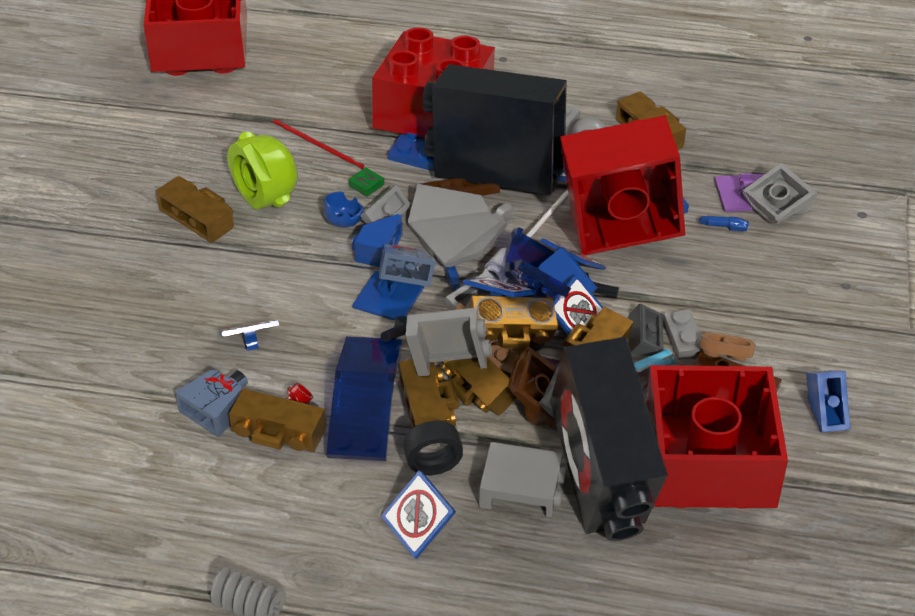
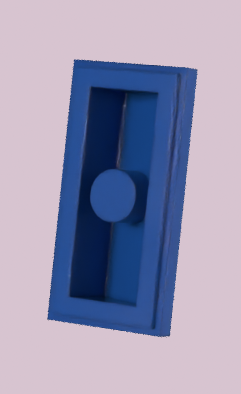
M564 247L557 250L538 267L558 293L562 291L576 274L591 293L597 289V286Z

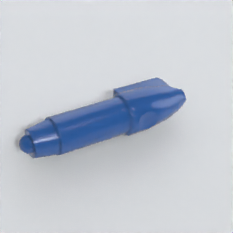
M708 215L699 218L701 224L728 227L730 231L745 232L749 226L748 221L738 217Z
M445 267L448 283L454 291L460 288V277L456 267Z

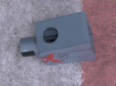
M384 244L379 266V278L430 287L436 260L420 249ZM419 263L422 264L421 270H419Z
M210 370L175 392L178 410L204 429L220 437L230 426L229 412L243 387L248 384V380L238 370L229 377H226L217 370Z

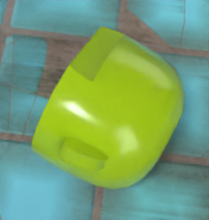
M249 131L242 132L238 141L232 143L227 152L229 169L239 192L254 209H263L272 205L278 208L283 207L288 203L290 194L294 191L298 179L297 167L291 152L284 143L273 136L264 134L255 136Z

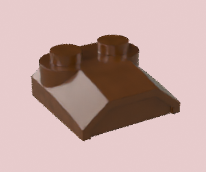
M527 347L514 363L508 387L525 405V415L532 424L536 426L547 424L549 427H553L556 425L555 419L539 405V402L547 390L556 367L531 347Z

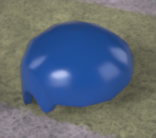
M341 191L325 196L324 215L329 223L337 227L347 228L360 222L363 206L356 197L353 200H348L344 192Z

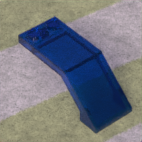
M520 227L514 228L511 232L499 273L523 287L536 290V295L542 298H549L554 301L567 298L571 288L538 269L555 252L523 234L524 229Z
M346 336L335 370L326 452L327 458L387 461L393 389L397 369L399 368L398 362L401 361L402 339L383 342L381 338Z

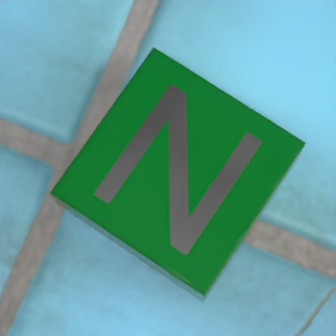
M367 167L349 179V186L366 197L385 185L384 178Z

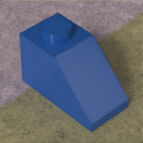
M396 214L363 225L360 233L355 235L352 241V250L355 251V262L379 267L384 244L398 245L403 235L402 215Z
M846 371L806 372L808 399L820 432L851 430Z

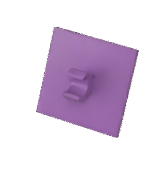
M745 173L715 176L724 212L755 211L746 200L742 190L765 174Z

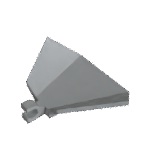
M417 184L408 225L420 238V244L432 257L436 256L444 267H453L480 257L507 225L514 223V217L510 214L514 212V208L510 203L501 205L496 213L492 214L482 195Z

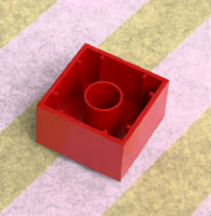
M146 0L143 25L151 72L165 71L169 75L179 76L188 73L190 70L211 69L216 73L225 74L234 71L236 68L246 67V0Z
M421 27L403 31L372 77V127L406 135L407 133L417 134V137L425 138L428 128L433 127V113L425 112L423 109V93L426 84L429 81L436 82L448 64L494 70L495 47L480 45V41L472 36L463 35L453 39L435 37L431 30Z
M666 115L649 119H638L629 123L560 136L571 216L581 254L586 256L686 236L680 154Z
M650 365L646 405L668 474L654 507L778 508L788 464V456L772 366Z

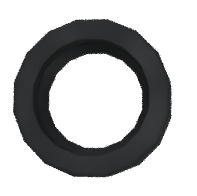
M435 420L419 424L411 429L403 440L407 464L416 473L420 470L429 476L442 474L454 468L463 457V446L459 432L454 425L446 421ZM431 444H448L436 452H419L422 448Z

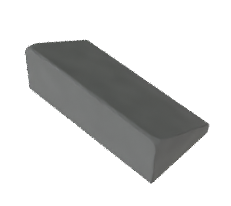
M639 303L628 316V319L634 321L629 335V349L632 355L652 356L664 350L662 314Z

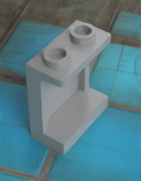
M477 307L407 315L405 337L418 376L430 375L431 362L478 358L480 368H487V357H492V347L490 339L485 340L487 334L485 319L479 318Z
M491 442L479 488V508L491 510L493 500L500 499L546 507V517L552 518L554 507L560 508L563 490L558 489L559 483L565 484L567 466L562 465L563 453Z

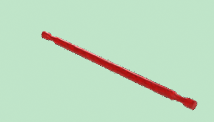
M277 119L273 121L274 124L282 126L289 132L341 159L355 164L361 169L364 168V164L356 162L354 159L310 136L281 123Z

